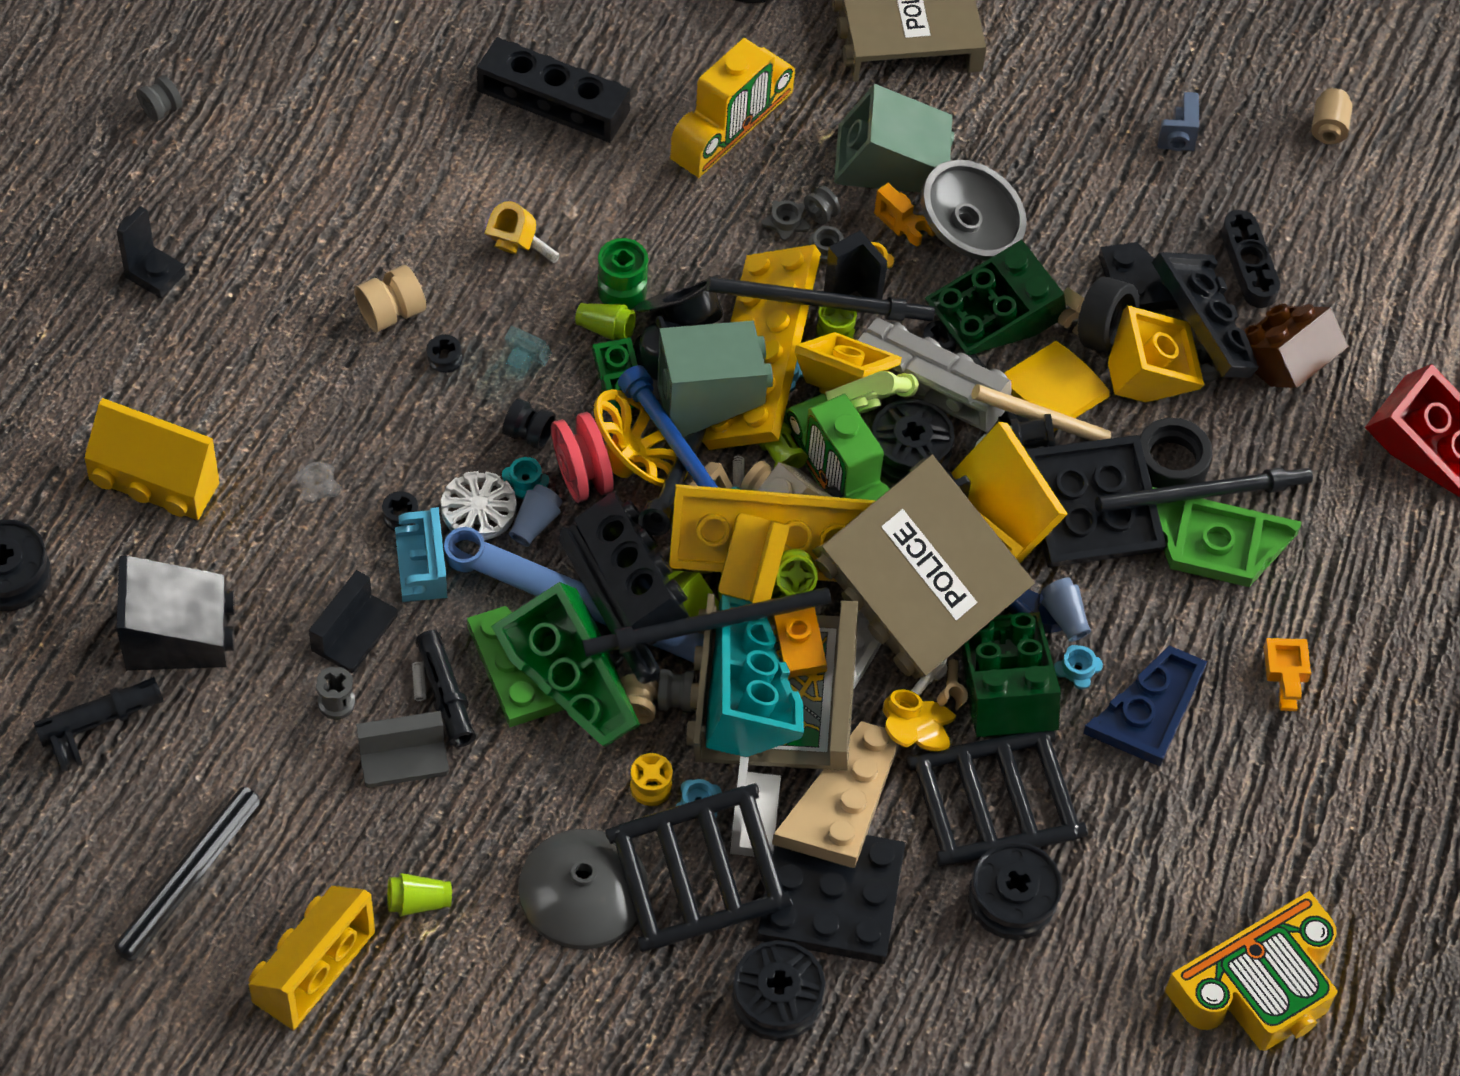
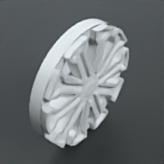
M479 471L464 473L463 476L454 478L446 486V490L441 498L442 518L451 531L460 527L472 528L474 524H480L478 532H480L484 540L495 538L504 533L512 525L516 517L517 501L515 492L508 481L502 480L499 475L494 473H479ZM477 482H484L481 490H479ZM469 484L471 492L463 486ZM493 486L498 487V489L491 492ZM452 494H456V495H458V496L461 497V498L451 497V496H452ZM504 497H508L509 500H508V501H502V500H500V499H502V498H504ZM449 508H459L453 512L448 511ZM498 511L508 512V515H502ZM466 518L464 523L460 525L456 523L457 521ZM492 520L496 524H498V526L493 527L489 525L488 522Z

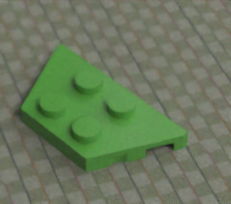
M1202 498L1156 504L1167 546L1164 552L1170 569L1250 587L1298 535L1301 527V521Z

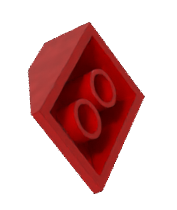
M1430 364L1405 375L1364 428L1390 455L1460 497V392L1433 364Z

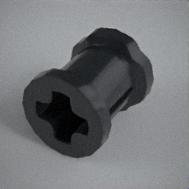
M1051 413L1045 414L1043 419L1019 422L1018 419H1011L1012 431L1024 449L1056 446Z

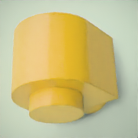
M506 201L493 209L484 234L496 241V248L508 253L517 254L518 248L530 249L536 231V221L533 215L519 204Z

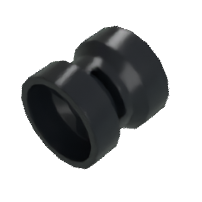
M517 398L506 414L502 433L513 439L521 437L527 441L529 446L540 450L550 438L551 424L556 420V414L546 409L538 411L532 408L530 402Z

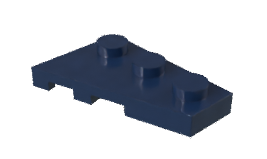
M1169 645L1137 676L1135 682L1122 694L1119 693L1097 718L1094 717L1085 725L1083 734L1160 767L1208 661Z

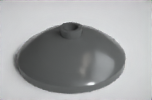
M951 160L935 167L925 179L921 189V207L925 219L936 236L954 251L970 258L988 260L1023 239L1027 222L1022 201L1009 182L991 168L973 161Z
M573 829L555 834L540 843L526 859L519 878L521 908L531 926L547 940L573 949H594L621 939L638 923L615 843L610 844L605 832L594 829ZM637 855L645 886L648 892L647 874L641 859ZM581 871H587L591 876L587 879H581L576 874Z

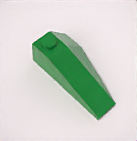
M558 582L491 626L510 662L520 671L527 674L546 695L552 697L567 711V714L602 746H608L640 725L609 652L585 657L582 640L601 637V634L576 588Z

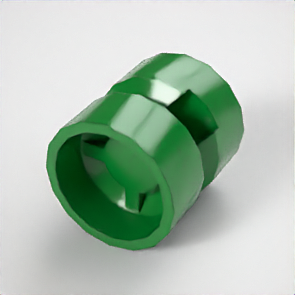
M618 238L607 242L600 249L598 255L597 290L598 297L603 304H625L631 310L645 300L648 282V254L643 245L632 239Z

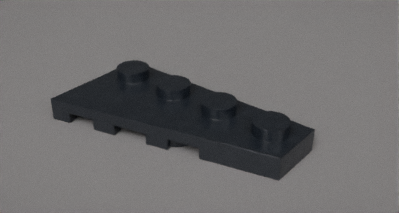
M1159 252L1151 263L1158 272L1162 284L1168 288L1178 304L1179 311L1186 317L1193 328L1197 340L1204 346L1213 360L1215 369L1223 377L1251 378L1259 366L1245 331L1236 327L1234 321L1238 318V313L1234 305L1226 302L1224 293L1228 288L1224 278L1216 277L1214 269L1218 264L1215 256Z

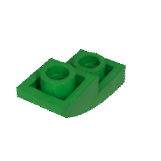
M631 337L593 344L592 352L603 392L611 389L621 390L618 386L619 377L627 369L638 365ZM615 400L607 401L613 404L619 413L621 412L618 402ZM630 404L631 410L638 409Z

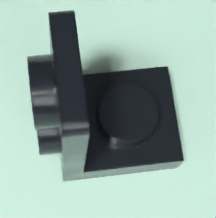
M140 206L131 216H126L120 222L117 229V237L125 278L162 299L186 274L185 265L154 247L147 209Z

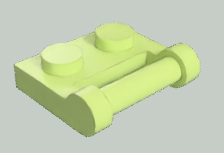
M879 371L825 392L827 400H830L845 393L855 409L858 410V413L861 414L881 407L879 400L895 394L902 397L913 396L918 391L919 382L913 374L902 373L895 376V374L889 371Z

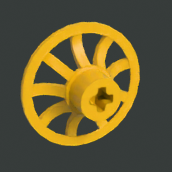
M611 389L604 391L595 400L594 416L599 431L607 443L605 447L612 472L621 478H629L635 473L644 480L662 487L666 479L657 478L656 467L663 469L668 475L672 465L662 459L675 461L676 454L672 449H649L665 440L659 430L643 439L640 437L649 419H651L640 402L627 398L621 390ZM615 400L621 407V416L618 409L607 401ZM630 404L640 410L637 421L632 428ZM603 410L611 415L614 423L603 421ZM608 433H613L612 439ZM639 467H646V472L641 470Z

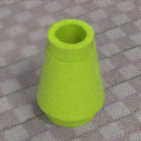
M580 303L576 311L575 323L613 341L632 336L636 323V314L634 310H629L625 304Z
M400 873L399 877H389L388 911L398 912L400 917L442 909V907H451L452 885L450 881Z

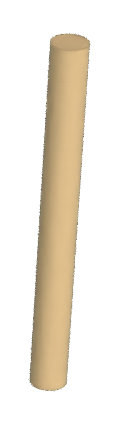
M976 384L972 389V399L1031 420L1043 419L1045 414L1051 413L1053 428L1090 441L1111 438V431L983 385Z

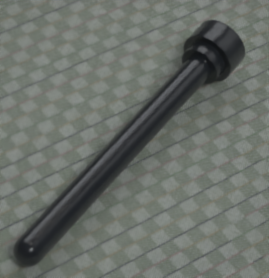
M706 428L696 433H691L685 438L695 454L703 440ZM676 457L658 497L648 501L639 515L641 528L645 527L650 535H664L672 525V503L675 497V485H681L687 474V470L678 457Z

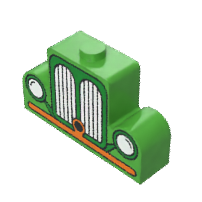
M823 393L786 409L784 423L788 424L791 428V437L798 448H802L808 455L805 465L822 489L833 485L841 492L844 498L877 500L890 489L880 480L884 456L883 449L845 393L830 400H827L826 395Z

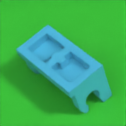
M439 507L430 508L431 510L408 512L398 516L399 524L403 525L395 527L402 602L447 598Z

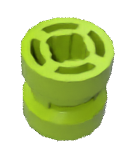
M819 307L816 338L836 332L854 339L857 312Z
M789 549L783 552L776 577L781 591L789 596L812 591L815 588L818 580L817 569L813 558L806 551Z

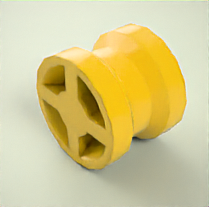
M647 753L639 756L633 762L630 772V791L637 802L646 806H655L662 804L670 796L673 769L666 757L656 753ZM656 781L658 785H646L648 782Z

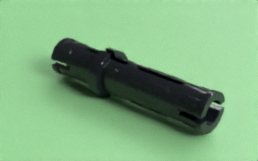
M436 630L425 631L417 636L415 643L419 649L436 698L434 704L435 711H441L450 745H454L456 748L467 746L476 739V733L473 730L467 713L468 700L463 693H460L441 633Z
M155 677L118 690L117 687L110 689V694L33 722L42 747L44 748L51 744L50 736L55 735V737L61 738L64 736V731L70 730L74 736L116 719L124 721L129 719V714L164 702Z

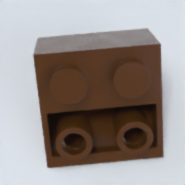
M1279 304L1270 308L1266 312V317L1259 323L1243 329L1259 366L1255 374L1271 387H1299L1348 348L1331 307H1313L1311 304L1303 306Z

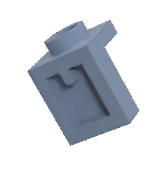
M1184 92L1181 107L1174 108L1173 120L1164 119L1161 121L1158 148L1174 151H1194L1199 131V93Z

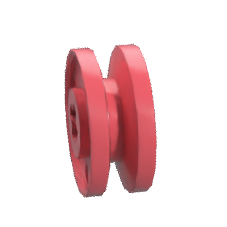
M588 412L577 414L575 418L576 434H573L563 419L554 421L551 424V436L557 462L566 487L573 500L577 503L586 501L589 498V480H591L601 495L611 493L614 489L612 468L607 449L595 420Z

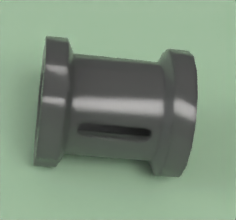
M328 667L317 675L318 708L324 716L330 719H343L349 716L355 707V695L352 692L353 677L345 668Z

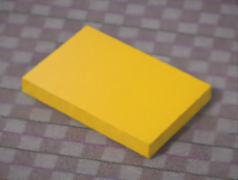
M998 422L951 472L955 480L963 476L969 478L971 486L968 499L973 506L1023 547L1016 557L1019 563L1067 515V512L1008 423Z

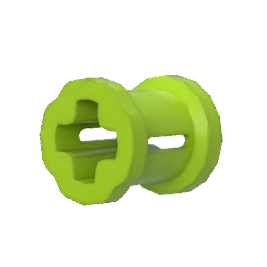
M786 423L782 424L779 441L759 443V446L762 450L768 451L775 462L774 468L778 462L801 468L806 463L808 455L802 448H798L791 437V428Z

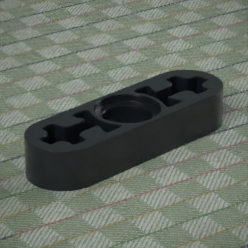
M1231 211L1225 217L1221 236L1243 297L1253 307H1270L1276 301L1280 289V280L1258 221L1248 211ZM1240 230L1246 231L1243 241H1241L1242 234ZM1252 253L1261 262L1248 264L1242 260L1241 255ZM1258 276H1260L1259 283L1261 288L1255 287Z

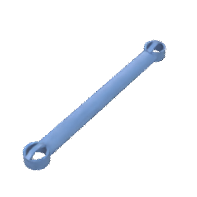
M460 527L447 535L444 542L446 561L456 571L470 572L476 570L535 596L561 582L576 588L594 621L607 626L582 582L484 542L480 532L474 528ZM469 540L478 544L480 549L473 556L461 551L455 546V543ZM694 633L657 641L653 646L694 663L695 646H703L704 634Z

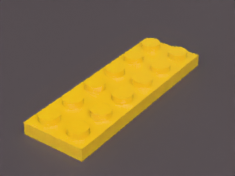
M813 244L747 255L741 281L813 290L821 253ZM742 296L736 297L731 322L754 320L757 336H764L766 359L764 363H770L772 366L773 386L767 387L766 403L764 405L706 428L702 442L709 450L779 441L797 362L795 347L801 343L809 305Z
M676 484L669 566L674 569L722 572L739 513L790 526L783 552L789 549H801L810 554L815 562L818 558L812 550L827 542L876 500ZM815 562L818 580L837 582L834 578H827Z

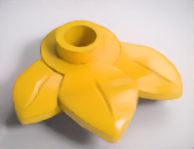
M906 689L895 690L885 699L882 707L883 713L887 717L885 729L894 742L903 747H909L916 743L919 747L929 751H943L949 748L950 740L943 725H947L955 720L956 715L945 706H940L934 701H922L918 694Z

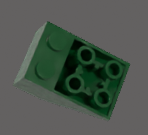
M1022 239L925 297L926 303L929 306H934L935 315L968 356L1034 337L1056 324L1060 314L1066 310L1064 292Z
M1040 612L996 616L961 646L969 707L976 737L1059 730L1061 691Z

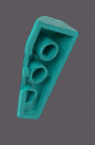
M722 595L718 611L752 604V602ZM768 618L716 629L706 714V748L749 757L801 739L804 733L803 701L799 692L793 691L789 683L788 676L790 670L786 662L780 661L774 646L777 640Z

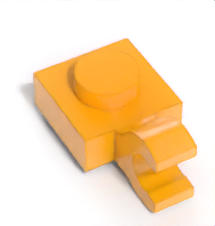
M889 183L877 190L874 214L899 237L905 234L908 241L918 247L922 241V234L918 230L926 231L931 237L935 235L924 215L913 214L914 206L904 193L898 192Z
M1266 638L1264 657L1267 681L1280 683V711H1297V700L1302 698L1300 682L1308 683L1311 675L1307 639Z

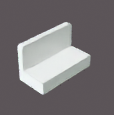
M740 756L737 787L753 783L758 785L759 798L755 800L773 856L774 845H772L776 830L781 775L747 772L749 757ZM739 805L735 806L730 854L754 856Z

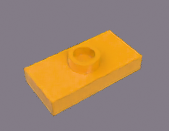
M815 607L773 616L782 662H786L790 670L788 678L827 672V662Z

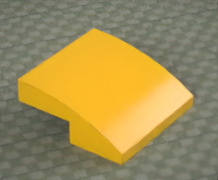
M1054 341L1004 372L1007 378L1011 380V396L1073 418H1077L1110 397V391L1102 380L1078 356L1057 341Z

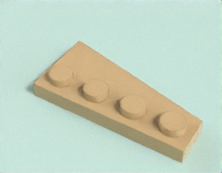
M862 721L858 724L850 735L848 771L823 769L775 831L772 845L855 868L899 745L890 738L884 727Z

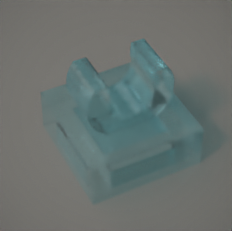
M512 325L504 338L512 351L506 363L511 366L510 369L522 376L527 374L532 361L546 366L552 354L546 341Z

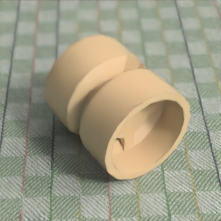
M402 265L386 272L383 276V281L373 278L354 288L359 310L368 326L376 333L395 325L400 315L408 319L426 310V300L421 285L407 265Z

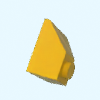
M1127 306L1123 310L1108 359L1114 395L1146 403L1200 390L1204 386L1189 322L1132 306Z
M836 332L797 344L795 347V355L805 382L819 387V392L822 394L876 372L890 371L899 366L902 359L900 356Z

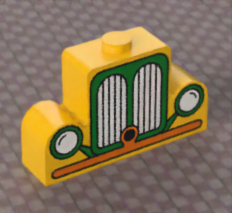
M743 38L698 79L696 110L688 112L677 123L671 137L670 159L700 178L793 93L795 68L766 48H759L746 38Z
M1308 891L1172 972L1165 993L1186 1021L1200 1030H1211L1218 1027L1229 1010L1255 1045L1262 1051L1270 1049L1291 1035H1294L1295 1038H1300L1315 1027L1317 1019L1328 1012L1337 994L1335 986L1318 966L1325 961L1337 935L1336 925L1313 894Z

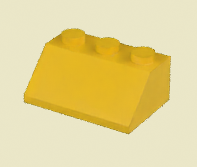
M101 399L84 457L89 480L102 489L109 490L112 488L128 494L137 502H150L163 507L175 516L183 517L185 515L198 520L220 484L213 438L110 400Z
M331 886L322 897L316 896L307 906L304 919L295 929H288L282 935L277 944V951L267 962H260L252 971L248 984L252 1003L294 1031L374 935L375 925L371 893L365 889Z

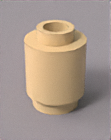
M1337 88L1327 89L1316 100L1311 132L1322 143H1340L1348 137L1353 106L1349 95L1345 91Z

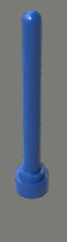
M637 365L623 372L618 379V386L627 398L640 402L697 486L718 488L654 396L653 379L643 366Z

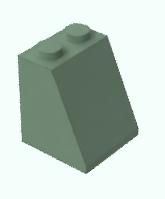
M874 83L838 124L834 183L868 188H881L889 183L896 190L921 192L923 183L931 171L938 165L951 161V146L954 141V132L952 131L953 115Z
M754 320L659 329L657 387L663 409L683 437L766 403L767 387L773 386V372L771 364L764 363L766 359L764 336H757Z

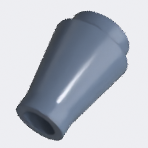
M537 484L533 490H527L515 523L509 532L510 537L517 543L529 547L532 541L561 513L559 507L563 503L562 499L554 491L543 485Z
M1062 578L1042 589L1043 606L1066 634L1069 642L1082 639L1091 632L1087 623L1079 585H1074L1071 578Z

